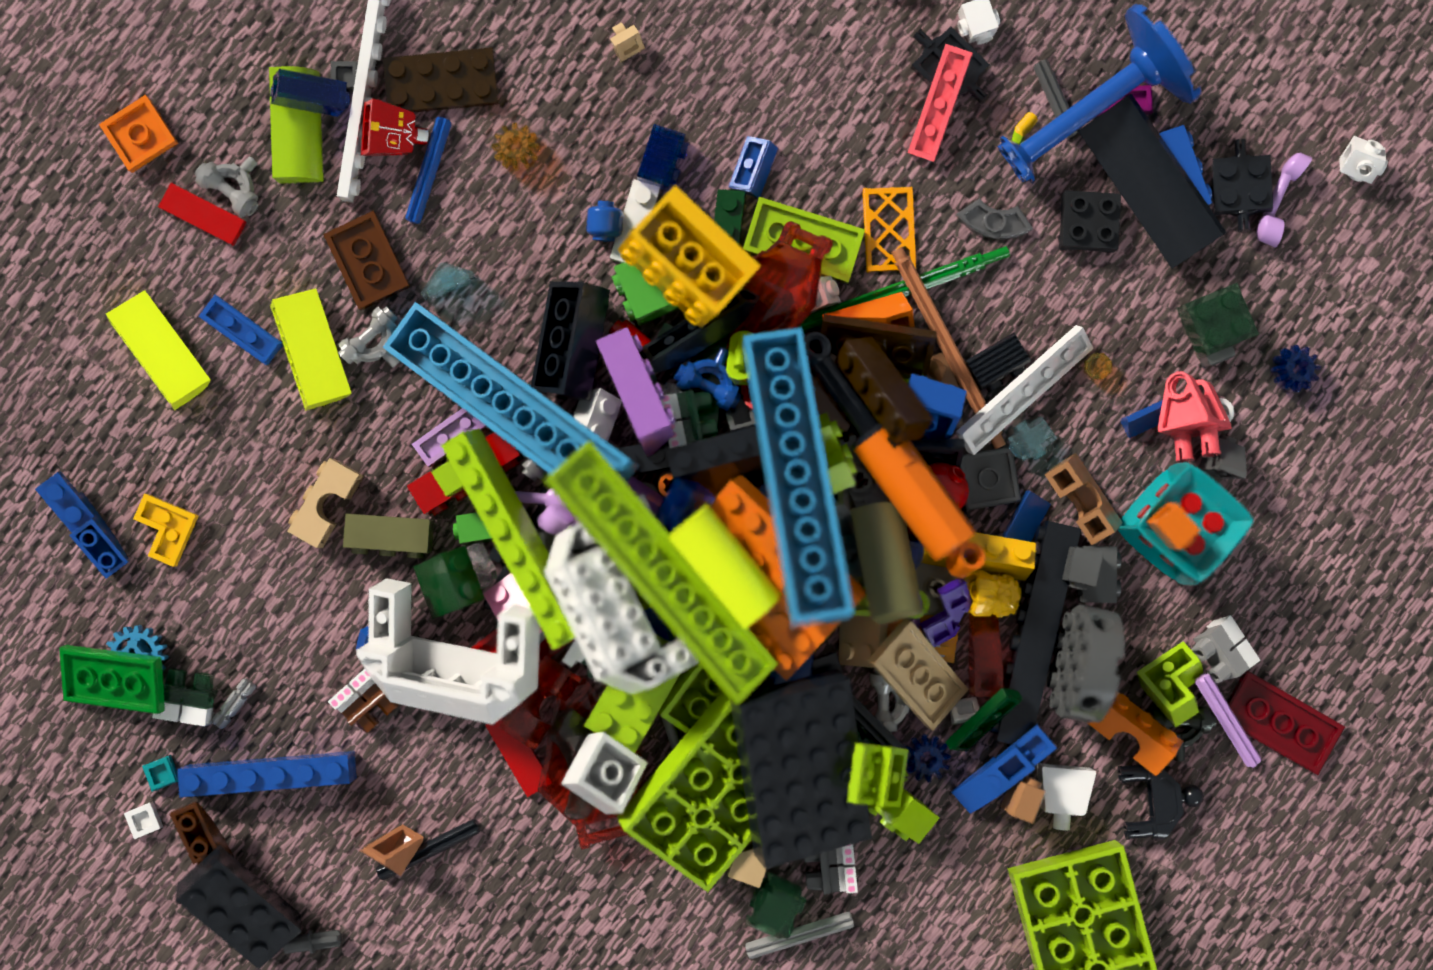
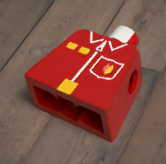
M377 99L364 102L361 156H395L412 153L413 144H427L428 129L415 127L416 116L414 112Z

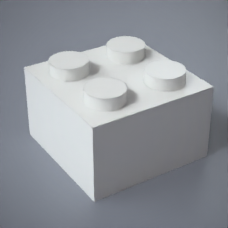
M604 732L588 734L562 785L605 814L622 813L647 762Z

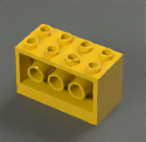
M676 185L630 232L617 249L621 253L622 259L628 265L635 266L642 273V277L648 284L660 289L663 292L664 298L671 305H677L684 312L685 318L691 324L698 325L700 328L704 327L721 311L760 267L749 254Z

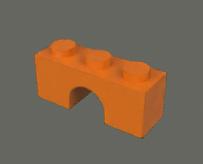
M1118 691L1104 719L1098 723H1087L1108 740L1118 732H1127L1133 735L1138 740L1140 746L1133 759L1155 776L1175 757L1183 743V740L1177 737L1173 731L1165 728L1149 713L1140 709L1127 696Z

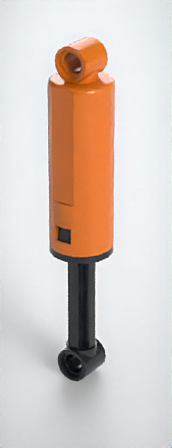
M819 332L809 333L804 339L809 370H813L861 436L851 445V448L921 544L936 562L947 556L946 567L957 578L967 577L981 568L985 562V553L978 544L968 542V540L976 535V530L913 444L910 441L894 444L882 425L876 420L830 357L831 344L828 338Z

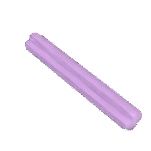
M1200 674L1195 679L1197 687L1245 765L1252 768L1256 767L1261 762L1260 755L1211 675Z

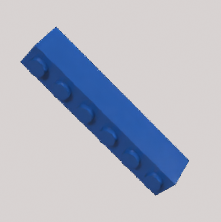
M355 751L190 764L178 769L179 798L350 784L357 779Z

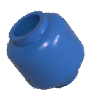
M598 201L597 206H592L588 209L586 232L593 236L592 240L615 242V238L622 235L623 211L615 208L614 202Z

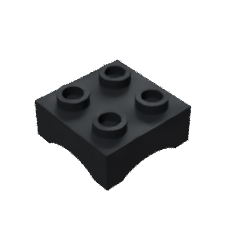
M1066 190L1061 195V224L1058 249L1114 253L1118 250L1121 194Z

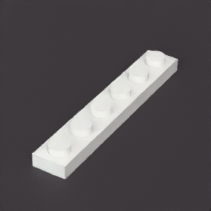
M1077 325L1073 327L956 431L958 437L964 439V446L968 453L975 455L1094 349L1083 327Z

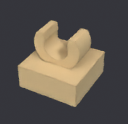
M621 22L612 28L616 35L610 38L621 62L645 49L641 36L634 25L626 29Z

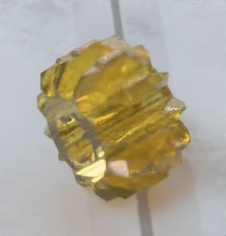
M514 122L510 131L506 125H503L504 135L495 133L494 137L498 143L492 144V149L497 152L494 156L496 161L503 160L502 166L505 169L509 168L512 164L514 171H519V163H523L526 169L529 168L530 165L527 159L536 161L537 155L533 151L540 149L539 144L534 142L537 139L534 132L529 133L527 125H524L519 130L518 124ZM519 142L521 149L515 148L512 151L510 145H517Z

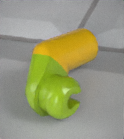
M1028 112L1015 126L1011 140L1017 144L1024 142V137L1038 122L1037 116Z

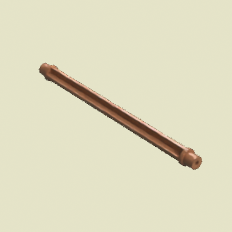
M900 247L891 252L896 261L895 265L910 289L929 329L937 331L936 342L941 348L961 389L967 390L965 397L976 414L986 405V401L913 265L910 256H907L903 247ZM1002 431L991 440L995 449L1006 444L1001 435Z

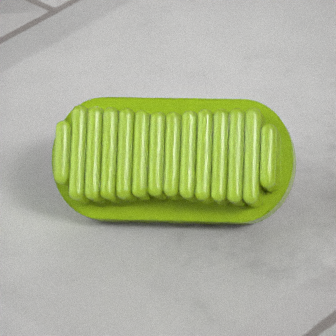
M739 331L733 334L730 339L726 372L729 379L734 381L735 385H748L742 345L744 336L754 335L749 331Z

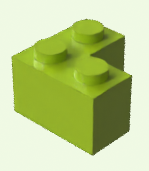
M824 413L818 416L833 495L856 485L853 474L857 472L848 444L842 445L839 439L843 435L837 421L831 422L828 414Z
M1184 641L1137 671L1141 688L1175 728L1199 713L1195 697L1188 690V687L1193 685L1195 679L1204 671L1201 660Z
M904 788L901 807H883L867 804L868 811L874 816L879 813L883 817L880 822L891 832H895L905 841L911 838L918 844L940 818Z

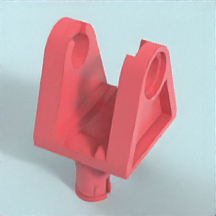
M1184 372L1171 374L1165 384L1158 432L1169 435L1174 439L1176 462L1183 463L1188 462V459L1190 462L1195 460L1192 438L1197 436L1201 438L1202 457H1214V454L1215 456L1221 455L1218 432L1232 429L1213 385L1202 379L1195 380L1192 375ZM1185 379L1187 385L1184 393L1178 394L1176 391L1178 380ZM1199 386L1204 387V395H1202Z

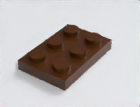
M374 210L323 234L359 310L368 308L411 287Z

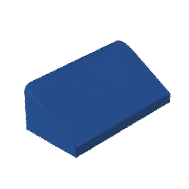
M747 136L728 187L736 191H745L747 195L759 198L778 147L770 140Z
M1163 400L1121 419L1122 426L1129 438L1158 425Z
M1028 490L1024 493L1022 501H1020L1001 537L1028 542L1032 541L1037 527L1041 524L1051 504Z

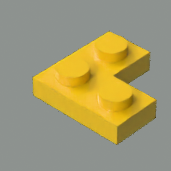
M144 493L133 519L159 530L148 556L170 566L177 567L199 515Z

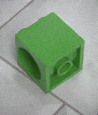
M626 262L614 266L616 275L611 277L619 296L624 294L627 301H624L623 305L630 322L636 320L638 326L680 309L677 305H671L664 298L663 292L660 289L648 284L642 277V273L635 266H630Z

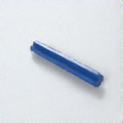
M443 117L436 118L405 216L407 221L414 224L421 223L452 125L450 120Z

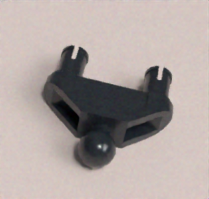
M1141 764L1118 766L1117 772L1121 773V775H1118L1120 784L1145 781L1147 787L1150 817L1147 821L1124 822L1123 828L1127 829V831H1124L1126 840L1148 837L1155 841L1164 840L1184 814L1183 803L1189 807H1197L1203 802L1204 794L1200 787L1189 785L1181 792V785L1164 769L1155 776Z

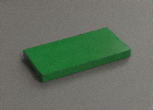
M64 645L59 648L63 701L160 714L165 711L162 657Z

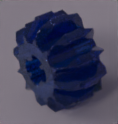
M1292 345L1290 350L1288 348L1281 349V356H1275L1272 359L1278 366L1272 367L1270 371L1273 373L1278 372L1279 375L1273 382L1279 383L1283 381L1282 389L1286 391L1291 388L1294 393L1300 392L1302 388L1305 390L1312 387L1311 381L1314 382L1319 379V376L1314 371L1320 370L1322 367L1318 364L1314 365L1313 361L1317 360L1318 355L1309 356L1310 348L1304 347L1300 350L1299 345ZM1295 364L1299 366V369L1296 371L1297 373L1293 371V368L1296 367Z
M922 734V743H919L915 737L911 739L915 745L914 749L905 746L911 753L907 764L912 763L906 768V771L909 774L916 771L915 779L917 781H920L925 774L926 781L930 783L932 782L933 773L938 779L942 778V774L938 771L940 768L949 770V766L943 760L951 759V755L949 753H942L948 746L944 742L937 745L939 737L934 735L929 742L927 734ZM924 752H928L933 756V760L929 759L931 763L927 765L920 760L921 756L925 757Z

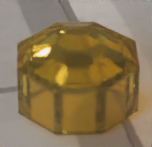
M1093 353L1084 361V373L1091 380H1103L1112 372V361L1105 353Z

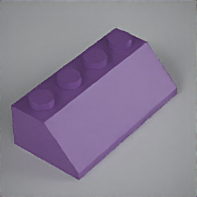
M628 327L596 340L644 452L649 457L675 435L671 425L676 423L670 408L664 409L660 400L665 399L659 383L653 384L649 377L654 372L648 359H641L639 352L643 351V347L637 334L631 336Z

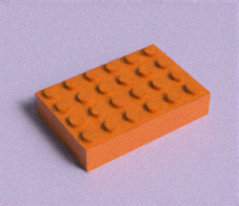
M740 475L726 485L709 507L781 592L777 602L747 628L778 663L774 670L787 681L842 621L791 629L769 500L743 475ZM847 573L854 609L866 596V590Z

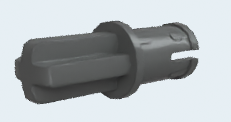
M310 930L308 934L294 937L283 947L285 954L310 951L312 954L316 950L341 946L342 936L339 930L316 933Z

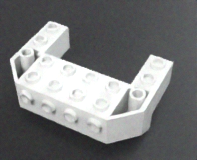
M644 494L638 496L640 501L653 515ZM581 523L556 535L545 574L597 681L627 693L635 694L650 689L699 663L679 638L661 647L659 646L627 577Z
M386 578L369 589V642L357 650V657L366 672L390 702L494 724L538 689L540 625L530 606L514 603L499 614L497 653L411 636L412 583Z

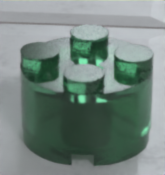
M767 872L768 879L763 878L760 888L756 887L750 900L749 906L754 909L752 916L747 914L746 924L777 939L784 938L787 940L792 934L794 928L792 922L796 913L800 914L802 912L806 898L801 896L802 889L799 884Z

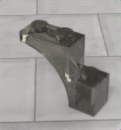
M573 709L558 711L546 733L561 750L568 769H570L587 735L595 733L584 726L587 719ZM570 790L569 800L563 814L571 820L585 819L591 814L594 806Z

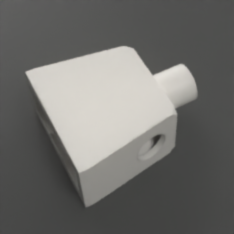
M1038 763V781L1042 783L1041 788L1046 791L1040 807L1047 813H1054V829L1070 830L1071 815L1085 816L1096 771L1090 767Z

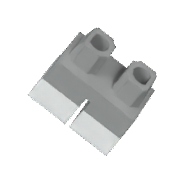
M1231 615L1212 621L1204 633L1193 639L1196 644L1191 650L1201 662L1208 661L1211 668L1206 673L1211 675L1215 683L1240 677L1260 661L1248 640H1241L1245 636Z

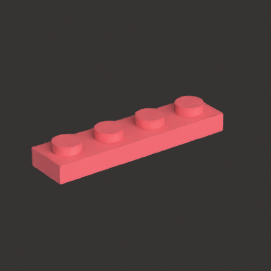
M945 44L908 150L909 154L935 162L970 64L972 52Z

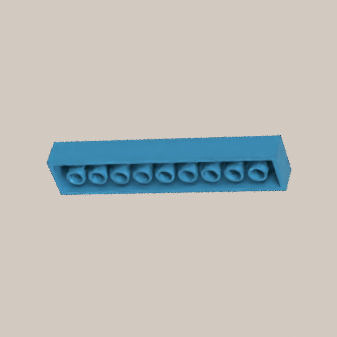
M417 302L413 304L383 346L390 354L550 474L588 441L592 442L625 483L629 481L639 467L637 463Z
M802 328L744 336L742 351L791 629L850 620L854 610Z

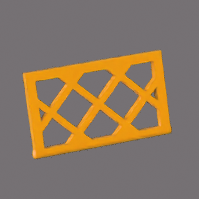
M913 187L863 188L866 272L898 271L893 255H890L879 245L888 233L892 234L901 243L898 248L905 246L909 250L911 261L916 268ZM907 193V208L902 211L891 200L897 194ZM869 195H879L884 200V203L875 212L869 208ZM887 204L900 214L890 226L878 216ZM902 218L908 222L909 236L905 240L893 230ZM873 219L886 229L876 241L870 234V223ZM875 247L888 258L882 265H872L871 252Z

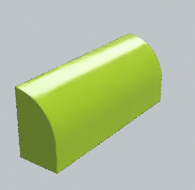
M296 66L269 67L272 178L278 183L323 182L320 72Z

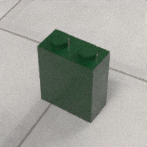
M466 546L439 554L413 567L432 619L485 600Z

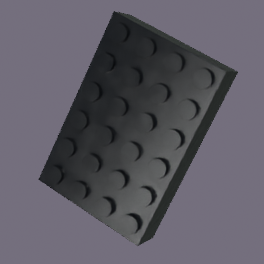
M838 669L753 690L740 704H734L730 699L754 855L765 869L872 839L867 804L847 802L848 786L853 766L852 757L855 751V744H859L851 683L847 676Z

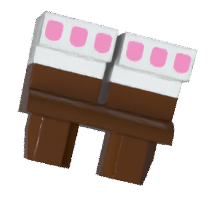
M365 669L328 701L335 710L338 709L347 718V722L351 726L356 724L365 733H369L380 723L371 713L374 707L378 706L387 716L399 706V704L388 700Z

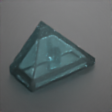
M441 262L425 285L421 295L428 302L478 281V278L473 271Z

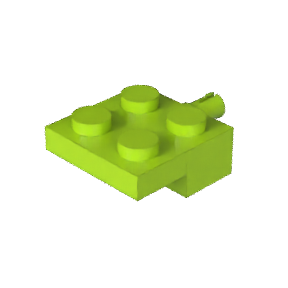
M856 743L852 757L853 766L848 786L847 802L883 807H901L903 785L908 780V778H905V776H908L906 772L908 749Z

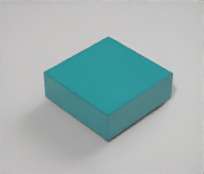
M171 755L142 766L152 792L178 782V772Z

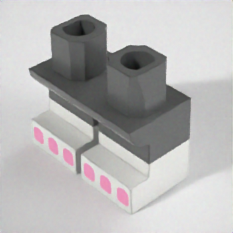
M853 844L804 858L805 863L818 861L820 863V871L805 872L807 889L823 890V894L846 891V893H858Z

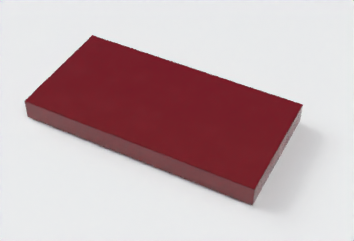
M1248 670L1243 673L1227 702L1248 736L1316 775H1319L1345 728L1342 724Z

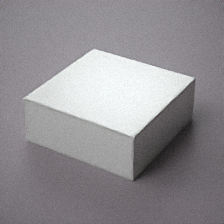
M153 801L124 813L134 839L163 828Z

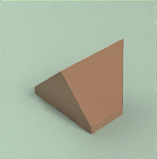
M402 824L359 851L401 876L422 844L424 837Z

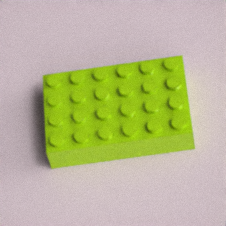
M724 691L718 695L626 805L623 812L617 816L626 833L707 892H709L752 840L730 698Z
M1112 840L1007 868L1034 970H1157L1125 849L1118 841Z

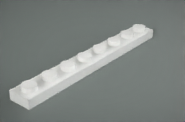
M368 0L337 190V197L343 202L354 203V197L360 193L361 182L357 178L359 168L363 169L365 163V156H361L364 102L373 99L371 98L372 87L377 86L378 72L375 70L376 60H380L382 56V44L379 41L381 33L386 31L387 20L384 16L385 6L390 5V0Z

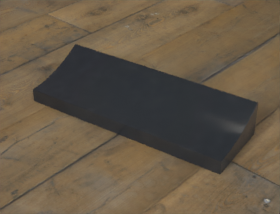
M1132 93L1078 131L1172 269L1227 233Z

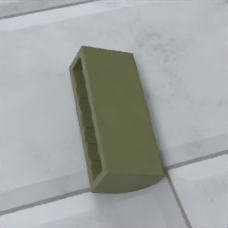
M879 502L850 509L871 619L881 625L924 614L905 520L892 502Z

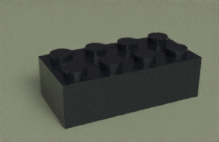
M550 282L531 386L540 393L557 398L590 401L594 388L593 382L596 366L599 360V347L596 340L601 339L604 333L610 289L587 282Z
M220 845L177 883L175 901L258 969L264 966L302 931L301 914Z

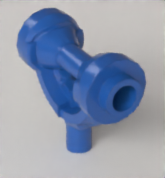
M722 347L719 348L714 361L711 359H703L694 363L688 361L686 365L680 364L674 375V379L677 380V387L682 390L699 388L711 394L717 401L716 404L724 411H728L730 407L734 409L741 398V393L738 392L739 386L735 385L734 381H731L727 376L724 364L728 358L729 351ZM710 373L715 375L719 379L720 385H716L703 378L701 374Z

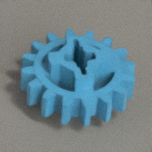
M137 625L134 629L131 626L124 627L123 633L115 632L113 634L116 641H107L106 643L111 648V651L135 652V654L162 657V660L169 659V656L162 654V650L168 647L167 644H159L162 635L152 636L153 628H146L143 631L142 625ZM127 641V646L121 649L122 645ZM162 664V671H163V670L166 669V667Z

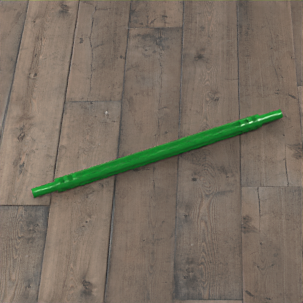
M1005 246L983 255L977 253L919 274L926 289L985 269V265L1010 257L1008 247ZM903 280L755 334L802 328V333L804 334L822 327L823 314L902 292L905 297L912 295Z

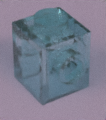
M1042 416L1029 423L1026 419L1012 428L1014 434L1007 438L1010 442L1009 447L1016 457L1021 458L1022 461L1031 457L1034 461L1048 452L1046 447L1058 439Z

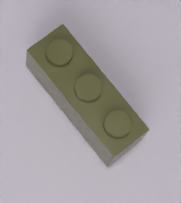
M345 514L343 547L351 548V553L368 554V549L379 550V555L396 556V551L407 552V557L424 558V553H432L434 520Z

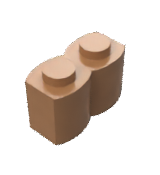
M1027 775L1006 791L1000 807L1006 810L1008 814L1034 824L1046 791L1041 788V782Z

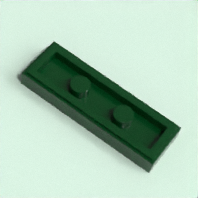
M1001 688L945 741L949 749L969 751L1022 701L1023 697L1019 691Z

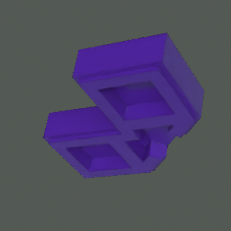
M957 578L937 589L944 611L920 623L924 637L933 647L956 636L964 613L969 611L973 603L966 581L963 578Z

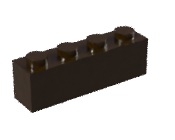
M866 337L846 340L835 362L894 444L921 439L933 418L874 338Z

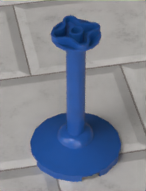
M1134 4L1126 10L1125 19L1134 46L1130 53L1131 64L1021 144H1017L1004 136L1000 137L1001 144L997 147L1021 182L1029 181L1034 183L1035 177L1032 163L1143 82L1151 86L1160 84L1185 103L1191 104L1199 98L1202 93L1201 87L1199 86L1194 89L1189 77L1195 72L1191 62L1180 44L1160 20L1153 24L1142 14L1147 11L1146 7Z

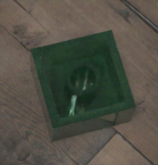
M1237 283L1176 308L1198 359L1259 334Z

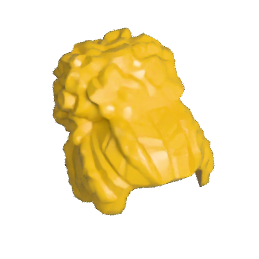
M978 569L964 579L973 601L969 611L966 613L978 617H990L993 614L1001 618L1010 614L1014 615L1017 611L1021 598V588L1018 581L1014 580V577H1011L1009 574L991 575Z

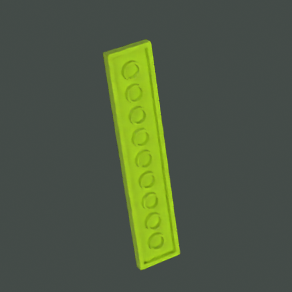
M591 441L581 446L544 479L547 485L734 704H740L778 665L748 628L744 629L684 558L669 540L670 535Z

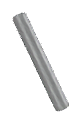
M850 912L841 913L745 944L746 952L749 959L757 958L853 928L854 922Z

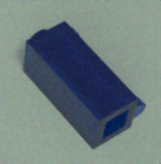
M279 69L273 76L270 97H272L271 104L338 117L345 109H348L350 93L346 92L347 82Z

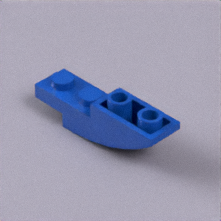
M61 471L35 488L38 494L70 530L71 534L69 536L105 579L129 562L119 541L82 491L78 492Z
M1037 724L999 756L991 758L953 789L951 793L971 814L1003 794L1031 773L1040 761L1057 749V745Z

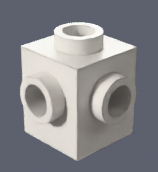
M1353 136L1340 157V172L1347 174L1355 181H1365L1372 184L1376 176H1381L1387 167L1388 160H1386L1385 147L1375 140L1366 141Z

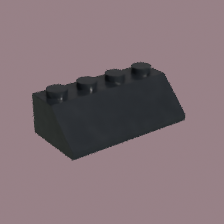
M756 426L666 450L681 506L717 497L732 479L743 475L754 487L766 484Z

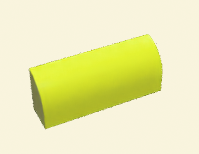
M317 289L272 299L270 307L305 411L339 401L351 395L352 393Z
M145 290L106 313L111 325L174 411L189 402L209 385L211 379Z
M708 504L670 533L669 540L744 629L764 615L780 598L781 592Z

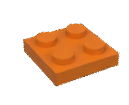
M147 95L139 98L99 124L131 173L179 144Z

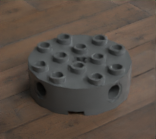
M1079 604L1071 612L1064 614L1062 631L1057 632L1054 644L1056 653L1053 671L1049 672L1047 678V687L1052 688L1049 705L1050 708H1054L1055 713L1061 718L1086 723H1098L1104 719L1110 710L1118 690L1121 676H1116L1115 673L1117 660L1124 658V627L1120 615L1116 612Z

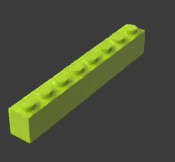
M481 429L462 431L441 446L554 650L576 639L545 574L550 554Z

